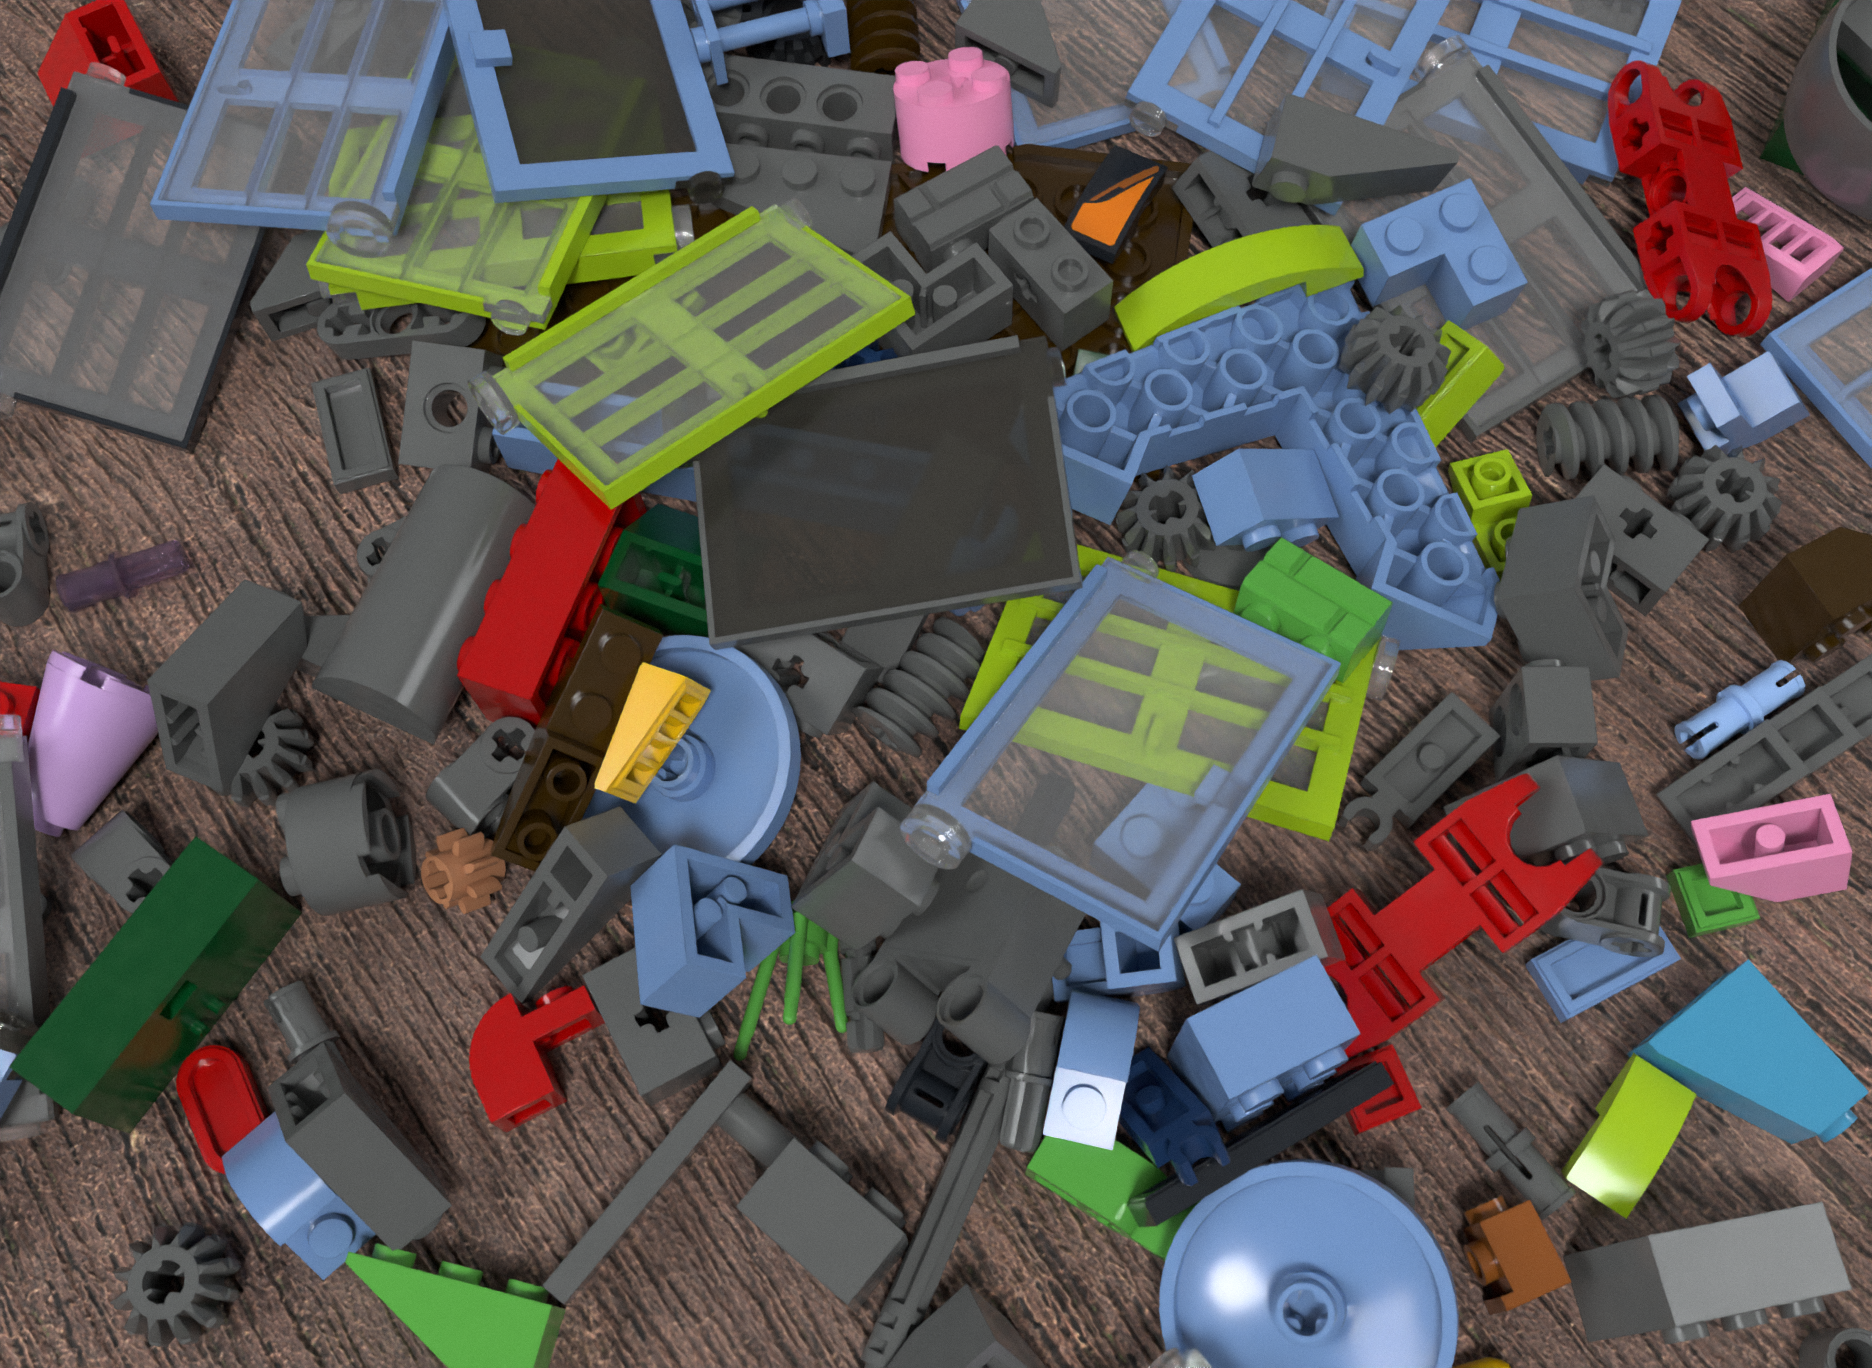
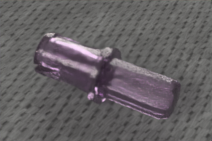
M172 540L124 557L119 551L111 552L108 555V560L80 570L57 575L56 587L64 606L68 607L70 613H75L94 604L124 596L126 599L134 598L137 594V588L182 574L189 568V562L180 542Z

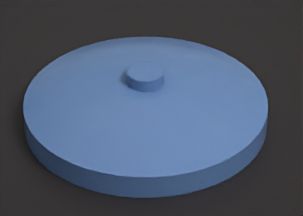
M673 635L663 637L650 665L686 676L710 689V694L696 718L636 804L596 789L582 820L621 807L662 855L674 844L752 865L777 836L787 818L797 791L801 749L798 726L792 707L785 693L770 673L755 660L734 647L715 650L709 645V638L702 636Z
M1293 1159L1266 1163L1248 1170L1245 1174L1203 1198L1194 1207L1176 1233L1167 1253L1162 1271L1159 1292L1160 1323L1165 1348L1172 1366L1186 1350H1189L1204 1368H1452L1459 1334L1457 1293L1450 1267L1434 1234L1418 1213L1392 1189L1358 1170L1340 1164L1321 1160Z

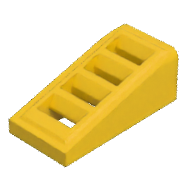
M643 662L633 682L594 783V788L636 804L700 712L711 690L686 676Z

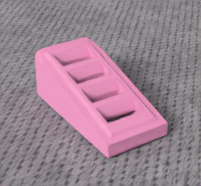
M1747 187L1732 197L1736 215L1743 210L1750 217L1747 222L1758 224V227L1761 226L1766 231L1761 236L1770 272L1771 287L1787 302L1791 301L1828 271L1844 250V247L1828 234ZM1777 240L1783 248L1778 249L1771 244Z

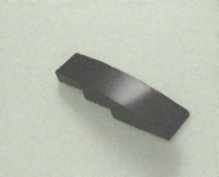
M1872 653L1824 686H1819L1772 719L1765 720L1655 795L1696 848L1697 845L1692 833L1691 821L1762 807L1872 735Z

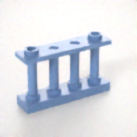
M689 0L698 26L691 28V35L700 64L710 62L717 85L728 83L723 52L809 31L811 37L820 35L828 58L850 53L847 14L843 0L803 1V8L721 28L716 27L712 15L713 11L758 0Z

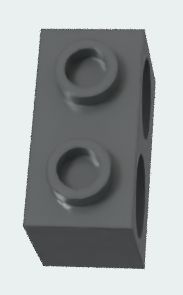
M1541 659L1521 666L1489 710L1490 727L1501 735L1492 746L1495 783L1557 755L1585 758L1598 744L1589 666H1566L1565 662L1559 659Z

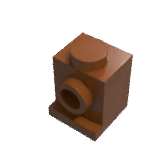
M1499 1196L1463 1212L1470 1225L1463 1228L1469 1241L1468 1244L1464 1245L1467 1262L1478 1281L1484 1286L1490 1284L1495 1294L1494 1297L1483 1301L1490 1315L1514 1309L1572 1282L1530 1200L1508 1208L1503 1196Z

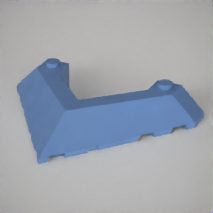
M1354 280L1306 297L1300 284L1261 297L1249 306L1243 308L1240 306L1232 307L1156 337L1153 345L1130 354L1124 349L1086 364L1081 373L1056 382L1053 377L1069 495L1073 510L1111 525L1132 486L1135 476L1164 468L1167 465H1175L1275 435L1282 449H1315L1339 515L1338 519L1327 524L1329 530L1356 574V581L1393 603L1379 642L1398 650L1486 646L1490 642L1498 615L1494 602V588L1500 579L1494 567L1485 569L1472 542L1478 534L1458 493L1449 494L1436 468L1441 462V458L1417 409L1410 412L1401 406L1391 414H1388L1383 404L1379 401H1374L1365 406L1366 394L1362 390L1347 389L1349 374L1338 368L1341 362V355L1344 352L1342 348L1346 343L1344 341L1354 324L1358 325L1359 321L1369 314V311H1360L1350 289L1354 284ZM1022 409L1009 441L1032 472L1024 409Z

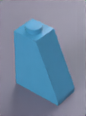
M1749 959L1724 973L1627 1053L1629 1057L1633 1053L1639 1055L1697 1094L1696 1096L1790 1144L1818 1136L1823 1143L1832 1140L1856 1121L1857 1116L1850 1108L1869 1093L1863 1084Z

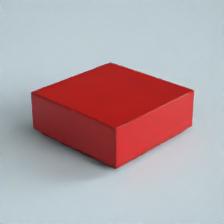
M1393 1044L1345 1062L1335 1068L1336 1073L1329 1077L1331 1081L1352 1067L1376 1061L1377 1063L1382 1062L1394 1085L1345 1113L1355 1136L1417 1112L1422 1108Z

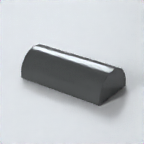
M441 465L433 469L314 679L312 688L434 745L464 688L457 677V659L460 649L469 636L476 635L485 616L484 601L487 591L494 580L502 579L511 560L510 546L514 533L522 523H528L535 505L509 484L483 471L461 465Z

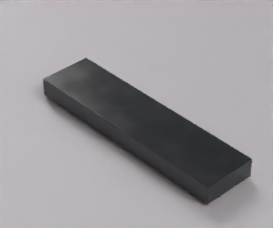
M1373 1061L1352 1067L1224 1143L1230 1156V1163L1227 1165H1220L1217 1159L1213 1157L1201 1158L1192 1165L1198 1180L1193 1186L1183 1184L1175 1172L1129 1199L1130 1203L1127 1206L1139 1227L1158 1226L1245 1174L1248 1170L1257 1167L1394 1085L1382 1062L1377 1063Z

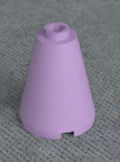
M55 649L52 650L46 663L28 743L35 830L55 837H60L64 828L79 830L156 737L158 729L148 685H145L144 689L141 690L142 686L126 679V675L64 651L61 653Z

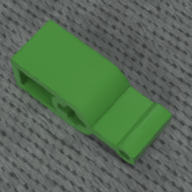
M1046 1135L1029 1162L1025 1175L1099 1223L1131 1239L1164 1262L1176 1233L1186 1217L1200 1202H1196L1158 1226L1139 1227L1127 1206L1130 1203L1129 1199L1165 1179L1166 1176L1152 1163L1114 1140L1113 1150Z

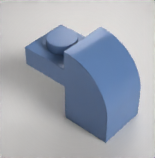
M1770 351L1765 352L1724 377L1720 375L1711 363L1703 366L1687 376L1696 393L1677 403L1703 449L1707 450L1717 445L1726 455L1732 449L1740 446L1743 449L1760 443L1810 416L1782 367Z
M1101 921V927L1077 930L1064 954V957L1072 965L1071 974L1064 980H1057L1052 977L1054 1001L1059 1003L1069 1002L1072 989L1107 997L1123 995L1135 997L1183 988L1186 986L1184 968L1173 939L1180 936L1178 923L1159 952Z
M1075 989L1071 990L1043 1135L1113 1150L1124 1090L1128 1082L1140 1012L1139 1003Z
M273 1112L222 1156L226 1177L234 1192L253 1218L280 1247L286 1243L323 1280L345 1262L348 1251L352 1253L357 1252L376 1235L285 1142L276 1112Z

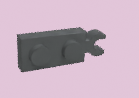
M1451 692L1364 777L1360 785L1372 797H1359L1351 801L1341 814L1338 824L1345 828L1355 817L1364 816L1369 818L1375 825V832L1371 834L1363 847L1368 852L1377 849L1390 834L1393 826V817L1409 829L1496 743L1501 735Z

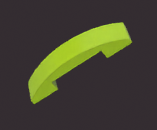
M1300 225L1284 227L1238 238L1192 256L1144 283L1114 307V311L1132 352L1153 345L1156 337L1232 307L1300 284L1306 297L1364 277V268L1340 226Z

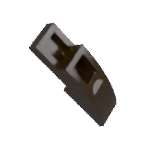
M599 604L574 658H567L538 722L501 817L490 850L492 856L535 872L563 828L582 820L596 791L594 783L639 667L643 662L650 664L663 638V634L659 629Z

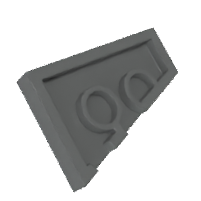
M726 143L735 174L734 177L722 178L719 174H712L709 195L713 206L734 215H738L753 206L759 211L761 217L758 225L779 214L785 218L790 228L801 236L804 231L802 228L808 226L850 256L882 237L892 180V161Z

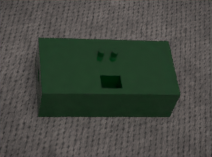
M195 836L9 1067L73 1115L130 1134L178 1073L184 1060L204 1040L302 912L259 879Z

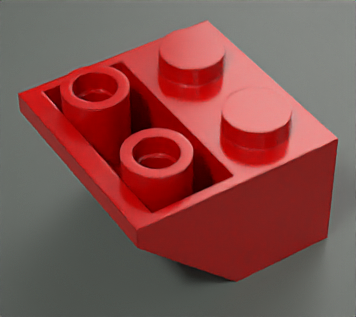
M95 0L66 13L37 72L53 107L61 87L73 91L78 76L116 91H122V89L129 91L132 88L180 103L147 36L125 0ZM99 115L82 161L144 134L146 128Z

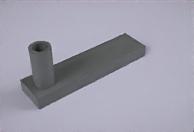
M730 1060L542 1286L563 1305L571 1303L717 1126L767 1168L770 1167L793 1138L804 1147L806 1144L745 1094L752 1085V1078Z

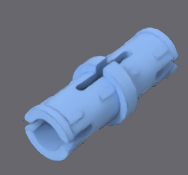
M1778 660L1744 685L1738 686L1733 684L1717 694L1714 704L1675 726V736L1678 743L1681 744L1695 734L1703 732L1704 737L1684 749V751L1697 760L1707 757L1711 751L1727 742L1736 734L1741 733L1745 735L1764 722V716L1790 700L1803 695L1805 683L1802 676L1798 675L1783 686L1777 687L1776 682L1796 670L1787 661Z

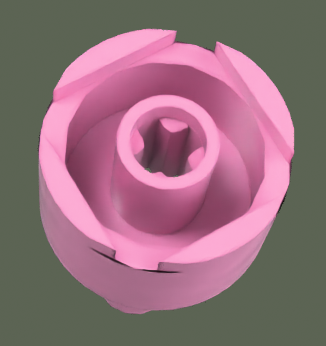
M961 47L949 52L948 59L928 63L909 61L896 67V81L893 86L901 157L907 165L914 169L928 172L927 162L945 163L946 171L995 145H999L1005 155L1008 144L1013 148L1015 137L1010 75L1003 66L984 60L981 49Z

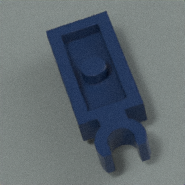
M1150 1047L1134 1055L1131 1061L1128 1082L1124 1090L1118 1122L1158 1168L1171 1161L1179 1180L1188 1186H1193L1198 1182L1192 1169V1165L1197 1160L1204 1157H1213L1222 1166L1230 1163V1156L1209 1109Z

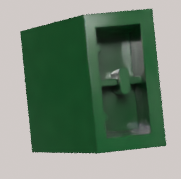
M658 503L623 530L599 580L598 587L607 607L655 627L663 633L672 636L693 635L709 638L698 517ZM736 530L744 612L772 549V543Z

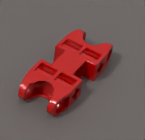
M1642 60L1632 61L1626 64L1612 81L1608 92V116L1619 170L1622 173L1641 178L1650 217L1633 228L1647 288L1654 299H1663L1666 305L1667 317L1674 318L1675 322L1690 323L1696 321L1707 310L1710 320L1715 321L1718 329L1724 334L1741 338L1751 336L1762 328L1771 312V280L1758 224L1737 219L1728 178L1742 170L1743 164L1732 121L1722 95L1717 87L1698 79L1687 80L1673 91L1667 77L1662 76L1658 67ZM1641 75L1642 93L1634 103L1630 104L1628 96L1633 81ZM1700 93V105H1689L1690 99L1695 94ZM1677 293H1690L1687 305L1678 310L1676 306ZM1748 294L1751 299L1750 312L1747 318L1737 325L1735 304L1739 298Z
M1529 773L1514 777L1465 801L1413 841L1435 870L1380 912H1377L1361 890L1355 888L1349 890L1327 907L1346 959L1326 966L1324 969L1328 976L1333 977L1342 986L1347 996V1010L1361 1033L1344 1050L1348 1058L1395 1037L1446 999L1424 970L1480 928H1483L1502 953L1509 952L1557 916L1603 865L1604 862L1592 848L1580 854L1567 865H1564L1559 860L1549 866H1533L1524 863L1516 856L1511 847L1510 833L1514 822L1522 814L1517 808L1529 800L1541 788ZM1450 833L1481 869V873L1477 874L1449 840L1447 836ZM1492 883L1524 922L1522 926H1519L1488 888L1489 884ZM1340 918L1343 919V921L1347 924V926L1351 929V931L1354 933V935L1358 938V940L1361 942V944L1365 947V949L1371 956L1367 954V952L1363 949V947L1356 940V938L1353 936V934L1349 931V929L1346 927V925L1342 922ZM1379 967L1383 970V972H1384V973L1386 974V976L1390 979V981L1393 983V985L1397 988V990L1400 992V994H1401V995L1404 997V999L1408 1002V1004L1411 1006V1009H1410V1007L1406 1004V1002L1403 1000V998L1399 995V993L1395 990V988L1392 986V984L1388 981V979L1385 977V975L1381 972V970L1379 969Z

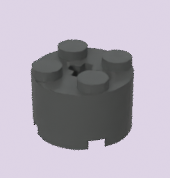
M373 769L295 788L292 792L281 794L277 798L276 813L279 823L285 832L288 854L280 862V876L283 886L290 896L302 894L309 906L322 916L335 915L404 899L409 893L404 891L402 886L413 884L415 881L416 849L411 823L408 815L395 816L389 799L399 797L400 794L394 782L385 772Z

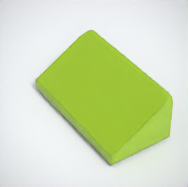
M1450 320L1440 329L1442 330L1440 344L1451 350L1446 366L1448 371L1444 376L1445 381L1436 394H1431L1423 405L1416 408L1435 448L1505 369L1504 364L1488 346Z

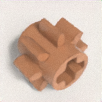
M464 827L437 836L438 848L426 852V859L421 867L422 882L430 898L436 903L443 904L445 909L459 905L463 914L490 905L489 894L502 890L501 882L506 872L505 860L491 855L490 850L493 841L484 838L482 832L468 836Z

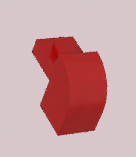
M585 985L574 990L573 986H564L545 994L536 1001L537 1009L530 1013L512 993H509L497 1001L485 1013L477 1025L469 1051L471 1077L490 1123L504 1132H508L568 1101L547 1053L605 1024L590 991Z

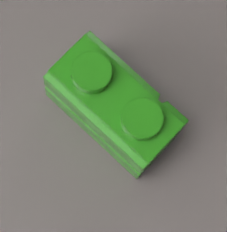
M1281 537L1267 552L1263 561L1260 560L1244 578L1233 614L1340 662L1341 666L1336 680L1344 683L1359 665L1361 659H1364L1378 642L1393 603Z

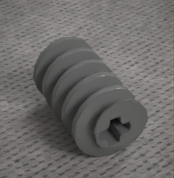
M1658 394L1644 396L1641 401L1633 396L1620 398L1616 403L1610 399L1596 400L1592 405L1585 401H1576L1570 403L1567 408L1561 403L1548 404L1542 410L1537 423L1536 442L1539 464L1543 475L1550 477L1555 463H1559L1564 478L1571 480L1577 477L1580 461L1584 462L1588 476L1593 478L1604 465V459L1608 460L1610 469L1617 474H1625L1628 468L1629 457L1632 458L1634 468L1639 474L1648 473L1653 465L1655 455L1658 466L1663 472L1672 471L1677 464L1679 455L1678 421L1672 407L1665 398Z
M938 617L933 624L935 634L925 633L918 638L916 643L918 652L909 651L902 655L899 662L902 671L897 669L888 670L883 678L885 690L872 688L867 693L866 702L868 708L862 706L853 708V713L859 722L879 741L896 752L902 751L917 759L922 755V750L914 739L915 734L918 732L930 739H937L939 731L930 718L934 714L951 722L956 718V713L949 704L948 698L953 696L966 703L970 690L964 681L967 678L975 681L981 662L985 657L984 650L978 641L964 627L946 617Z

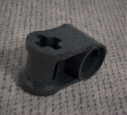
M937 1018L916 1056L910 1060L887 1100L885 1111L893 1116L899 1112L904 1113L935 1131V1140L945 1145L962 1119L973 1097L974 1088L986 1069L988 1062L984 1061L976 1053L968 1057L952 1055L944 1045L949 1030L940 1024ZM921 1093L943 1107L938 1108L916 1094Z

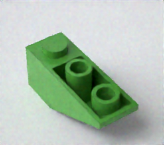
M375 1244L371 1257L348 1251L345 1263L448 1368H549L566 1309L546 1304L549 1291L544 1287L509 1279L504 1293L479 1286L483 1271L442 1261L438 1275L413 1269L417 1254L400 1249L392 1251L388 1246Z

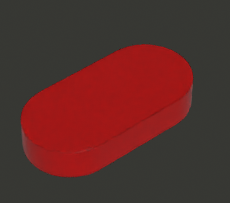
M209 1045L197 1049L184 1060L177 1074L176 1088L204 1161L216 1172L225 1174L222 1156L270 1115L247 1061L240 1054L227 1047Z

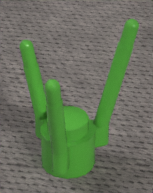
M793 908L795 933L760 962L733 1052L734 1059L737 1061L744 1060L747 1055L778 954L779 960L788 964L784 994V1023L793 1025L796 1022L803 966L819 963V955L823 954L835 1027L839 1033L846 1032L848 1018L845 1013L843 982L838 958L839 939Z

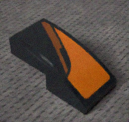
M1115 145L1086 186L1064 228L1088 254L1113 264L1134 237L1141 214L1162 188L1168 167Z

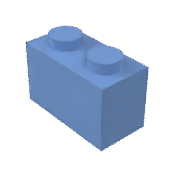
M1237 449L1192 475L1216 546L1244 545L1245 551L1251 552L1269 547L1282 537L1297 547H1301L1319 538L1317 529L1339 518L1315 449Z

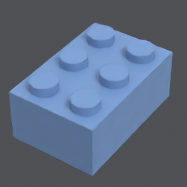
M1315 955L1187 1018L1167 1055V1059L1175 1075L1209 1109L1215 1124L1217 1125L1222 1122L1227 1133L1264 1115L1263 1110L1273 1105L1274 1102L1272 1100L1284 1094L1286 1100L1291 1102L1325 1084L1323 1080L1335 1074V1068L1349 1060L1344 1050L1361 1033L1318 956Z

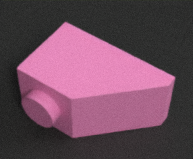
M1831 794L1691 821L1692 833L1710 886L1773 902H1782L1847 889L1853 852Z

